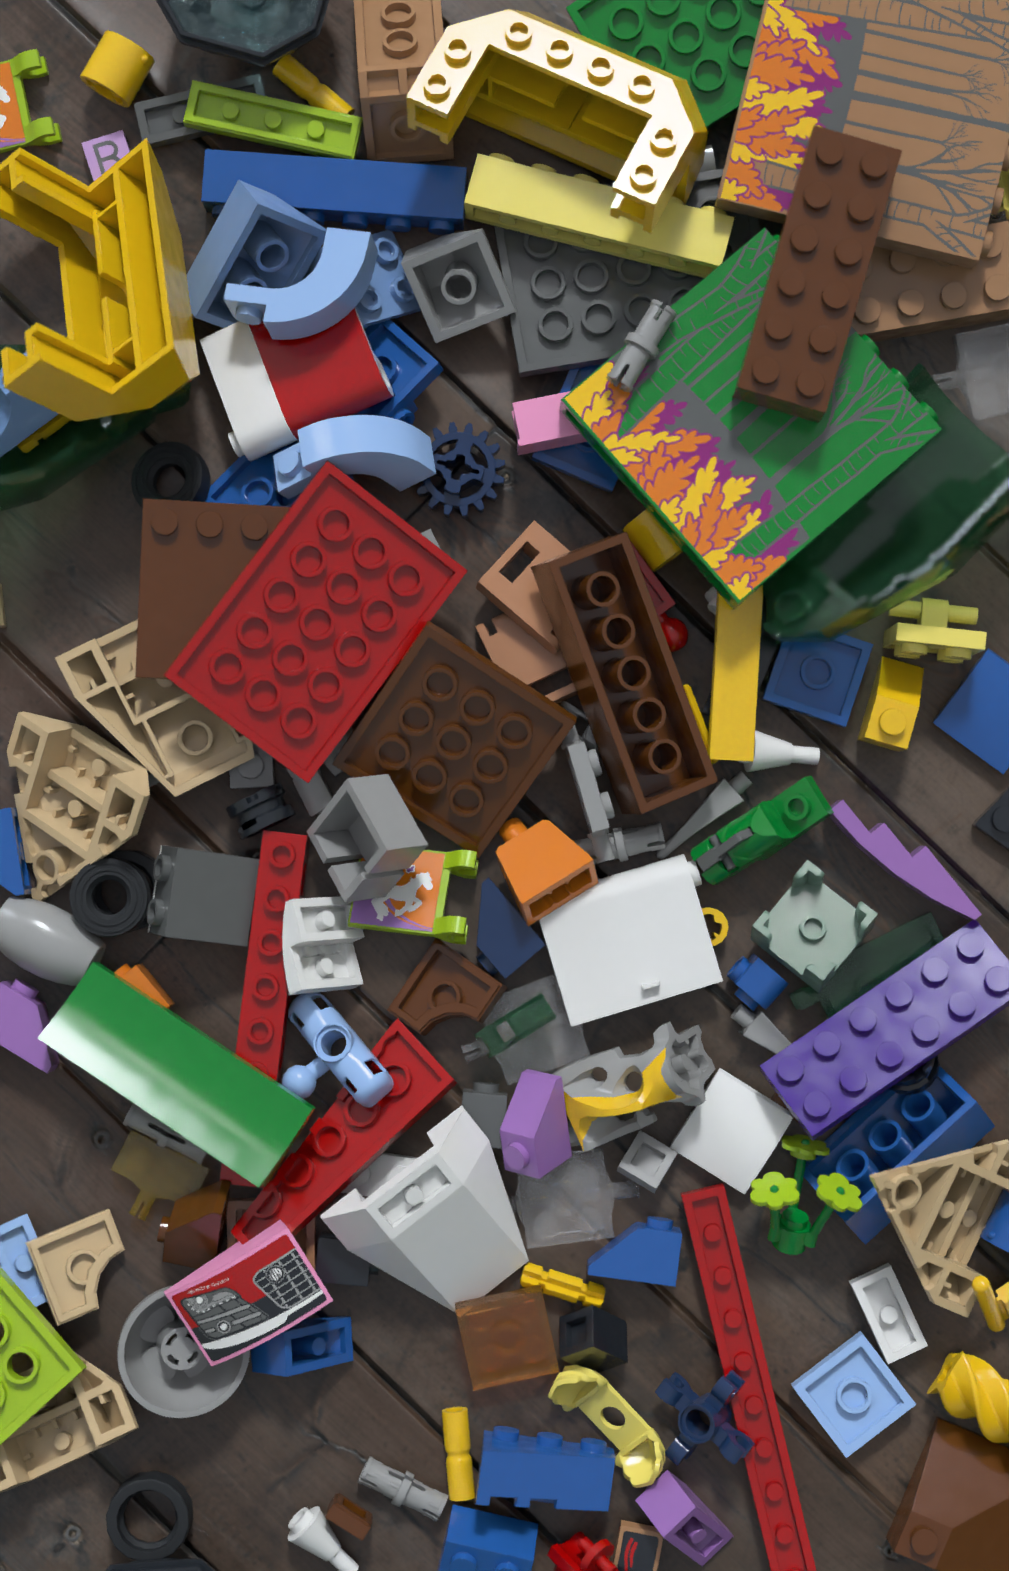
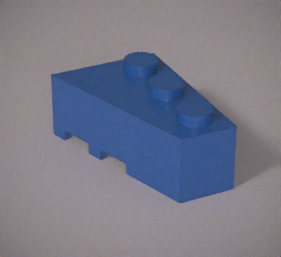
M495 1426L493 1431L484 1430L477 1477L476 1505L489 1506L490 1497L515 1498V1507L529 1508L531 1500L553 1503L555 1509L609 1511L615 1453L614 1448L607 1447V1442L595 1438H582L580 1443L563 1441L562 1435L551 1432H538L537 1437L519 1435L520 1431L518 1429L508 1426Z

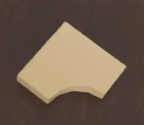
M108 1208L25 1242L57 1326L99 1309L97 1287L100 1274L110 1259L125 1250Z

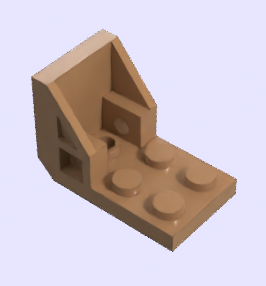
M354 0L358 80L367 159L370 161L399 163L454 159L453 137L447 145L441 142L440 136L420 127L417 130L409 128L407 119L406 96L444 33L441 0Z

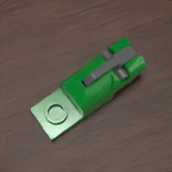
M805 776L772 800L760 802L742 816L722 827L717 833L693 847L690 854L693 861H697L704 872L701 874L704 879L713 886L719 885L754 862L768 859L834 814V811L813 777Z

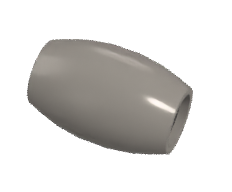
M15 896L9 897L0 908V951L20 968L42 979L58 984L77 986L92 962L100 963L106 948L105 942L98 935L84 929L74 915L46 902Z

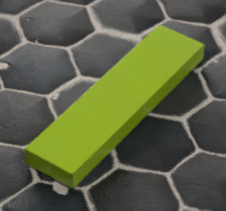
M192 80L183 124L188 128L320 157L356 159L363 127V118Z

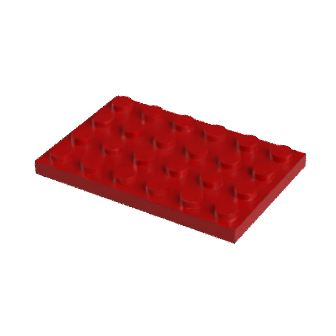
M327 460L163 675L303 781L309 783L403 658L427 621L433 618L468 570Z

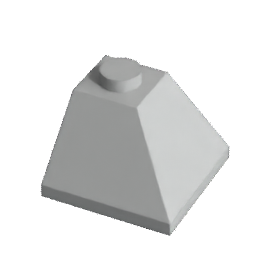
M483 228L446 234L405 252L401 265L435 343L516 312V307Z

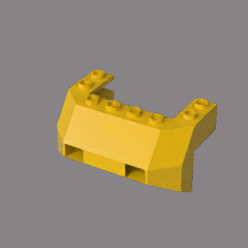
M507 9L448 26L406 96L408 127L413 130H417L420 127L440 136V141L447 145L464 116L615 181L612 191L617 193V196L611 205L610 216L619 219L621 215L643 225V230L650 234L671 196L682 200L684 205H686L704 162L708 130L687 80L525 11Z
M145 138L89 186L19 147L0 164V218L6 219L30 232L33 236L58 247L67 337L39 323H35L25 331L27 356L9 347H5L1 351L4 388L75 422L154 407L200 375L182 238L162 170L148 139Z

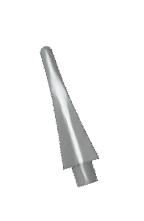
M742 771L729 782L723 777L688 821L665 843L666 849L657 851V858L664 859L699 830L744 802L740 795L753 783Z
M740 1004L732 1013L731 1018L742 1026L738 1031L739 1033L774 1054L791 1045L790 1041L758 1008L752 1013L744 1005Z

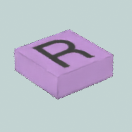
M123 130L82 143L93 181L130 152Z

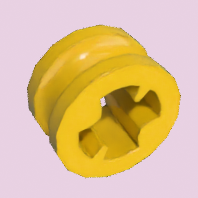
M710 907L701 908L703 915L711 914L713 922L720 923L719 933L712 932L714 936L711 939L712 946H716L727 936L728 921L724 914L717 909Z

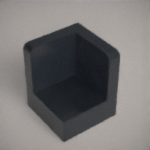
M594 1305L559 1317L560 1359L573 1365L589 1368L598 1373L628 1363L627 1323L625 1320Z

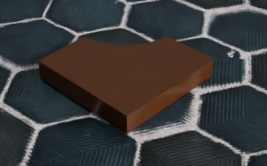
M435 938L387 1011L419 1034L426 1036L437 1024L450 1018L468 1017L483 1024L508 987L450 946Z

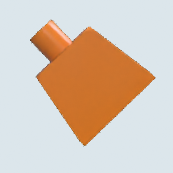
M512 818L501 826L499 835L505 843L495 851L502 875L528 926L599 883L591 856L551 821L541 820L527 829L519 818Z

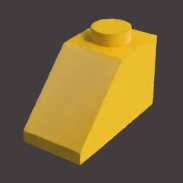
M884 656L881 657L857 740L898 752L907 750L920 706L924 668Z

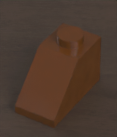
M220 1180L176 1199L171 1217H162L158 1231L157 1242L164 1243L162 1262L198 1269L220 1254L225 1234L231 1181Z

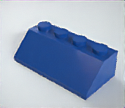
M939 1066L938 1076L932 1085L924 1091L912 1095H904L887 1089L860 1108L824 1141L826 1147L830 1149L829 1155H816V1159L807 1160L804 1178L816 1190L819 1186L817 1183L819 1175L829 1176L831 1173L836 1172L845 1176L849 1184L859 1188L861 1192L859 1198L863 1203L859 1212H852L848 1209L845 1212L834 1211L866 1245L891 1222L869 1175L971 1149L995 1125L978 1102Z

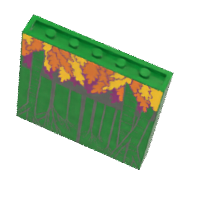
M765 227L671 306L677 313V316L672 320L657 345L659 349L657 356L654 360H648L631 392L620 389L622 386L621 380L616 387L606 378L626 347L625 345L563 397L559 409L733 610L930 443L942 430L937 424L939 418L935 411L926 402L921 401L919 403L908 391L910 388L909 383L902 373L895 368L889 369L878 357L880 351L873 340L865 334L860 336L852 326L850 327L826 413L819 423L732 398L780 237L777 234L772 236Z

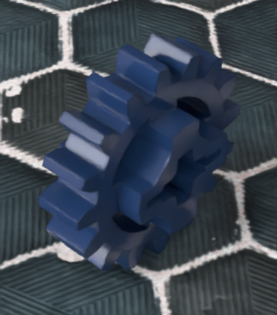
M450 422L449 433L445 435L437 427L432 429L435 439L431 443L436 469L435 476L441 477L445 483L444 495L434 487L430 477L423 480L424 484L418 488L417 495L419 498L430 495L429 509L434 510L441 504L444 506V515L448 518L451 516L453 509H460V514L464 519L468 517L469 507L474 506L479 513L484 512L482 502L484 498L493 502L497 500V494L492 487L504 486L505 479L495 473L505 468V460L494 459V456L500 451V446L498 443L490 446L486 445L489 433L486 430L476 437L473 435L471 423L466 425L464 432H457L455 423ZM456 443L455 449L447 454H436L444 446ZM473 447L484 456L488 468L476 464L472 457ZM462 461L465 463V470L470 473L461 474L459 480L452 479L451 470L446 468L456 467L457 462ZM471 486L481 487L475 494L461 498L462 492Z

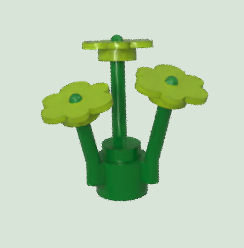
M801 1134L793 1136L784 1135L781 1138V1146L789 1150L790 1154L797 1158L794 1178H784L779 1172H768L763 1176V1179H755L751 1182V1202L754 1205L766 1206L770 1209V1229L767 1239L772 1242V1245L778 1251L789 1255L802 1254L806 1246L815 1248L818 1235L834 1210L845 1212L848 1209L852 1212H859L863 1206L859 1198L861 1194L859 1188L849 1184L845 1176L836 1172L831 1173L829 1176L819 1175L817 1179L819 1186L816 1189V1194L826 1205L811 1227L807 1213L798 1209L807 1160L816 1159V1155H829L830 1149L826 1147L825 1142L820 1140L812 1141L809 1136ZM788 1205V1208L785 1209L782 1214H780V1209L783 1206Z

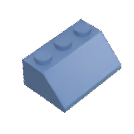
M238 180L187 273L192 314L195 318L222 328L238 322L232 316L223 300L227 283L275 289L299 283L303 280L325 240L326 229L276 195Z

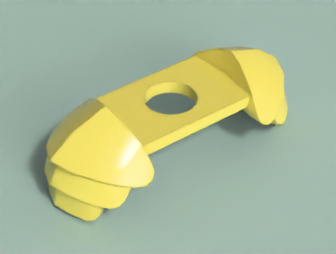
M578 1365L565 1366L563 1371L558 1373L549 1391L548 1398L554 1404L561 1405L566 1412L579 1407L620 1450L615 1456V1464L622 1468L624 1478L630 1480L633 1487L640 1488L652 1485L662 1472L666 1460L665 1447L657 1432L646 1423L609 1384L608 1380L598 1372ZM614 1407L620 1410L625 1417V1424L615 1426L607 1422L603 1416V1409Z

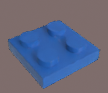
M790 616L761 700L844 728L847 725L874 644Z

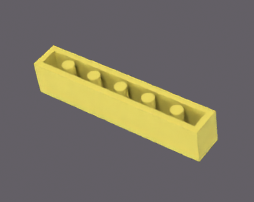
M491 153L489 156L477 154L464 201L466 219L702 278L708 276L724 262L735 217L728 216L724 210L713 206H703L700 209L684 205L682 200L671 196L650 234L644 231L643 225L621 215L619 219L610 216L611 205L617 196V193L612 191L613 187L599 184L597 179L584 174H576L574 177L559 174L555 169L544 164L527 166L514 163L512 158L500 153Z

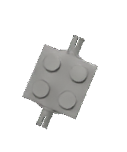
M574 725L562 741L563 745H561L562 750L566 749L565 752L590 833L587 836L588 839H591L598 864L615 859L607 834L609 833L608 828H610L607 819L615 817L608 791L600 793L595 777L601 776L602 770L596 750L587 751L585 742L579 739Z

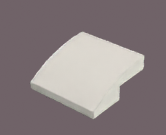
M341 896L302 898L286 901L283 916L282 948L289 995L347 990L364 984L353 942L365 937L364 932L360 928L348 927L351 902L345 903Z
M719 1068L704 1090L706 1101L695 1106L673 1139L670 1148L745 1194L751 1186V1182L755 1180L794 1116L787 1109Z

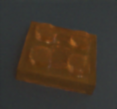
M541 1284L455 1303V1311L473 1390L560 1372Z

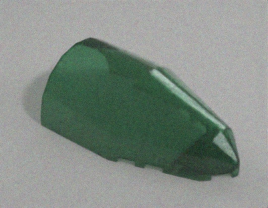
M920 363L905 377L910 386L908 391L919 403L924 401L935 411L939 418L937 424L942 430L930 443L763 585V595L766 598V623H763V627L773 639L781 642H831L957 574L1009 519V454L987 437L954 405L933 380L926 368Z

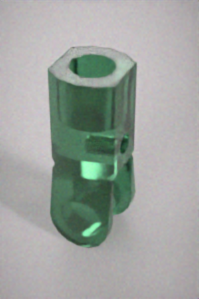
M539 993L484 1027L474 1036L476 1039L481 1038L489 1050V1053L486 1055L490 1059L552 1022L557 1017L543 994ZM508 1022L516 1036L504 1042L496 1028Z

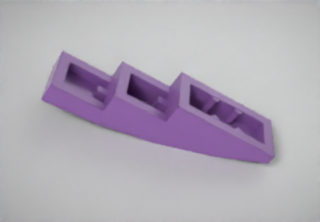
M837 800L831 805L834 814L829 816V818L857 848L889 875L927 900L966 919L976 920L982 915L927 846H918L909 853L885 823H878L868 831L844 800Z

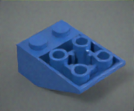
M453 1504L437 1571H531L534 1562L538 1524Z

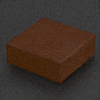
M340 1493L334 1495L325 1514V1518L363 1541L370 1530L373 1519L372 1513Z

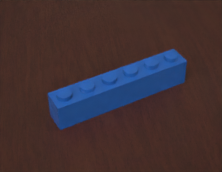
M205 149L201 202L206 212L212 213V217L216 219L237 181L241 180L276 195L321 226L324 225V221L342 222L343 227L350 229H366L368 224L385 225L386 230L393 232H409L411 227L428 228V232L436 235L452 234L454 230H464L467 167Z

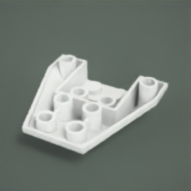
M462 1105L427 1132L434 1146L374 1193L364 1199L355 1188L320 1215L321 1219L348 1251L459 1315L529 1261L490 1141Z

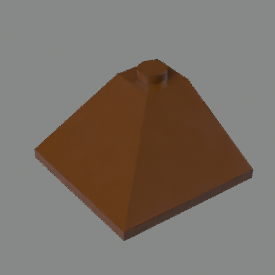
M937 1416L886 1536L893 1551L938 1571H1009V1447L1001 1443H993L980 1434Z

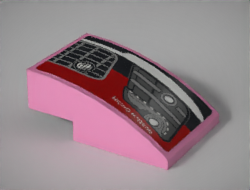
M281 1220L243 1245L238 1241L164 1291V1294L211 1367L272 1339L333 1301L289 1228Z

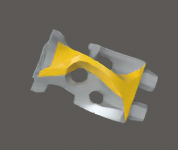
M667 1022L662 1024L653 1033L654 1045L649 1050L639 1054L624 1055L618 1046L572 1061L552 1073V1075L562 1077L566 1114L569 1118L567 1122L571 1147L581 1145L584 1152L589 1151L625 1134L650 1125L658 1119L655 1112H650L647 1107L658 1103L682 1102L687 1106H697L706 1101L704 1093L705 1081L716 1068L712 1059L704 1050L701 1041L702 1031L699 1024L677 1034L672 1024ZM597 1067L603 1068L607 1071V1079L598 1081L593 1076V1070ZM634 1071L642 1077L641 1088L637 1091L629 1090L626 1085L629 1074ZM635 1112L634 1117L628 1120H619L616 1117L617 1115Z

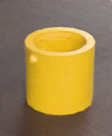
M106 30L82 71L80 79L102 97L117 105L128 108L155 61L147 51L133 41L118 33Z
M647 510L635 517L622 529L623 532H627L631 543L653 572L683 552Z

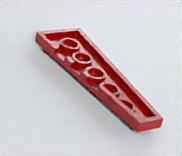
M399 1019L392 1023L371 1050L393 1078L394 1084L391 1091L374 1106L364 1107L354 1100L353 1096L344 1086L336 1095L338 1097L322 1118L319 1117L310 1128L311 1133L295 1153L289 1155L278 1169L275 1178L267 1183L230 1231L242 1245L279 1220L289 1228L293 1236L298 1234L457 1084L453 1077ZM365 1062L374 1075L382 1072L375 1062ZM350 1082L348 1085L352 1088L354 1092H356L357 1089Z

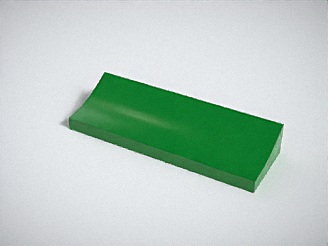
M92 962L66 1002L38 1036V1039L258 1188L269 1183L316 1107L99 962Z

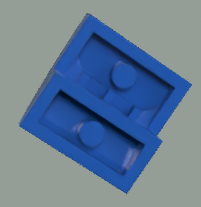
M988 648L961 681L960 687L936 715L933 723L1002 774L1009 768V663Z

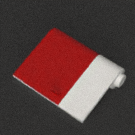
M356 307L330 328L304 338L289 340L272 339L263 321L259 325H249L238 321L199 340L233 429L232 432L228 433L230 443L238 457L245 455L251 462L298 441V430L305 426L330 418L354 415L394 397L389 379L379 359L372 351Z

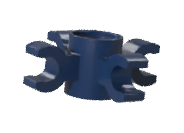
M733 1370L726 1377L723 1375L710 1393H705L700 1397L691 1389L689 1383L676 1372L672 1374L670 1379L665 1378L656 1389L655 1393L661 1400L680 1411L678 1427L681 1433L665 1452V1455L675 1465H680L684 1458L687 1460L699 1444L705 1443L708 1440L715 1443L719 1447L721 1454L734 1465L737 1464L741 1457L745 1458L755 1445L746 1434L734 1429L730 1425L732 1413L729 1402L745 1384V1381ZM699 1410L706 1413L710 1420V1426L702 1421Z

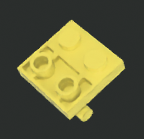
M921 597L920 601L890 599L889 616L917 619V624L898 622L884 631L883 648L894 649L893 656L919 659L920 655L934 653L937 654V661L963 663V660H971L972 655L985 650L987 632L947 628V622L976 625L978 608L949 605L948 600Z

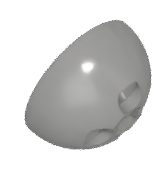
M168 1286L145 1297L127 1317L118 1340V1368L128 1392L144 1408L165 1417L190 1418L215 1409L235 1392L247 1370L250 1350L211 1367L164 1294V1291L172 1287ZM174 1334H176V1336L170 1341V1344H167V1342L169 1341V1339H170Z

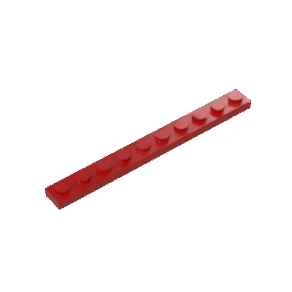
M720 1183L680 1193L723 1375L726 1377L733 1370L745 1381V1384L733 1397L730 1404L736 1429L746 1434L755 1443L744 1458L770 1571H817L724 1184Z

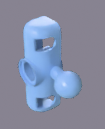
M320 992L300 994L291 1002L288 1009V1017L318 1057L306 1066L295 1065L288 1068L283 1074V1086L305 1099L315 1090L316 1080L331 1070L339 1082L353 1096L354 1100L364 1107L374 1106L391 1091L394 1084L391 1075ZM322 998L329 1007L321 1010L313 1000ZM297 1017H298V1018L301 1020V1022L304 1024L303 1027H301V1026L299 1025V1023H298V1021H297ZM339 1038H346V1047L343 1052L337 1056H331L332 1044ZM365 1062H375L382 1072L374 1075ZM347 1078L357 1089L356 1092H354L352 1088L347 1084Z

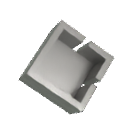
M388 774L347 778L306 831L323 864L365 859V861L331 865L328 869V873L345 903L386 897L404 875L402 869L410 868L428 846Z

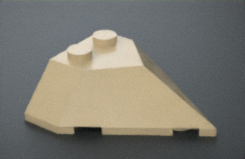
M18 712L8 744L7 756L9 767H16L20 793L14 794L25 860L26 863L33 864L36 887L31 888L32 899L43 902L71 882L84 866L103 859L138 834L150 796L148 771L139 761L83 725L29 712Z
M1007 1139L869 1175L929 1300L938 1306L967 1318L977 1299L972 1288V1281L977 1276H983L968 1267L967 1264L1003 1188L1009 1190V1140Z
M0 1322V1341H1L2 1338H3V1336H4V1328H3V1325H2L1 1322ZM15 1353L12 1358L13 1370L20 1376H30L34 1367L31 1357L26 1353ZM77 1354L87 1367L0 1445V1493L35 1480L106 1447L139 1428L123 1385Z

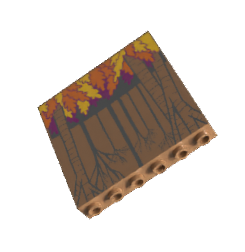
M765 0L714 207L783 224L807 141L813 126L817 125L902 150L874 246L972 269L979 262L980 257L986 259L990 251L993 232L987 231L990 215L998 214L1003 199L1004 188L997 187L1001 170L1006 172L1009 170V0Z

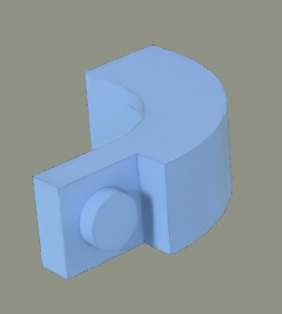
M327 227L320 260L315 269L305 279L295 285L277 289L227 283L223 300L232 316L238 321L249 325H259L263 321L272 339H298L320 333L346 317L356 307L368 289L378 255L371 232Z
M376 415L341 416L310 424L298 430L299 442L273 455L278 493L287 499L300 494L327 460L346 475H372L383 479L400 492L436 474L431 439L428 435L404 421Z

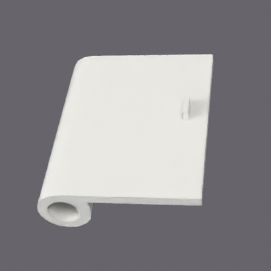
M684 854L598 879L599 883L539 920L571 1027L723 981L695 888L702 885L700 873L696 862L693 860L687 862Z

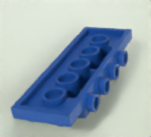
M391 320L370 325L365 330L373 353L379 359L386 372L394 397L354 415L384 416L412 425L415 420L414 413L418 410L413 401L442 373L443 368L436 359ZM299 440L252 462L245 455L239 457L210 486L204 502L291 507L300 494L287 499L278 493L273 455L297 444ZM348 474V475H347V476L350 477L352 480H354V479H353V476H352L353 474Z

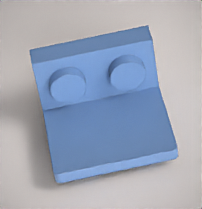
M389 230L371 234L377 247L378 255L368 289L356 305V310L364 330L370 325L421 311L401 265L404 255L393 232ZM323 247L318 251L303 279L315 269L320 260Z

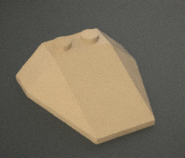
M138 619L98 639L94 638L55 657L74 697L175 797L255 758L253 742L169 679L135 677Z

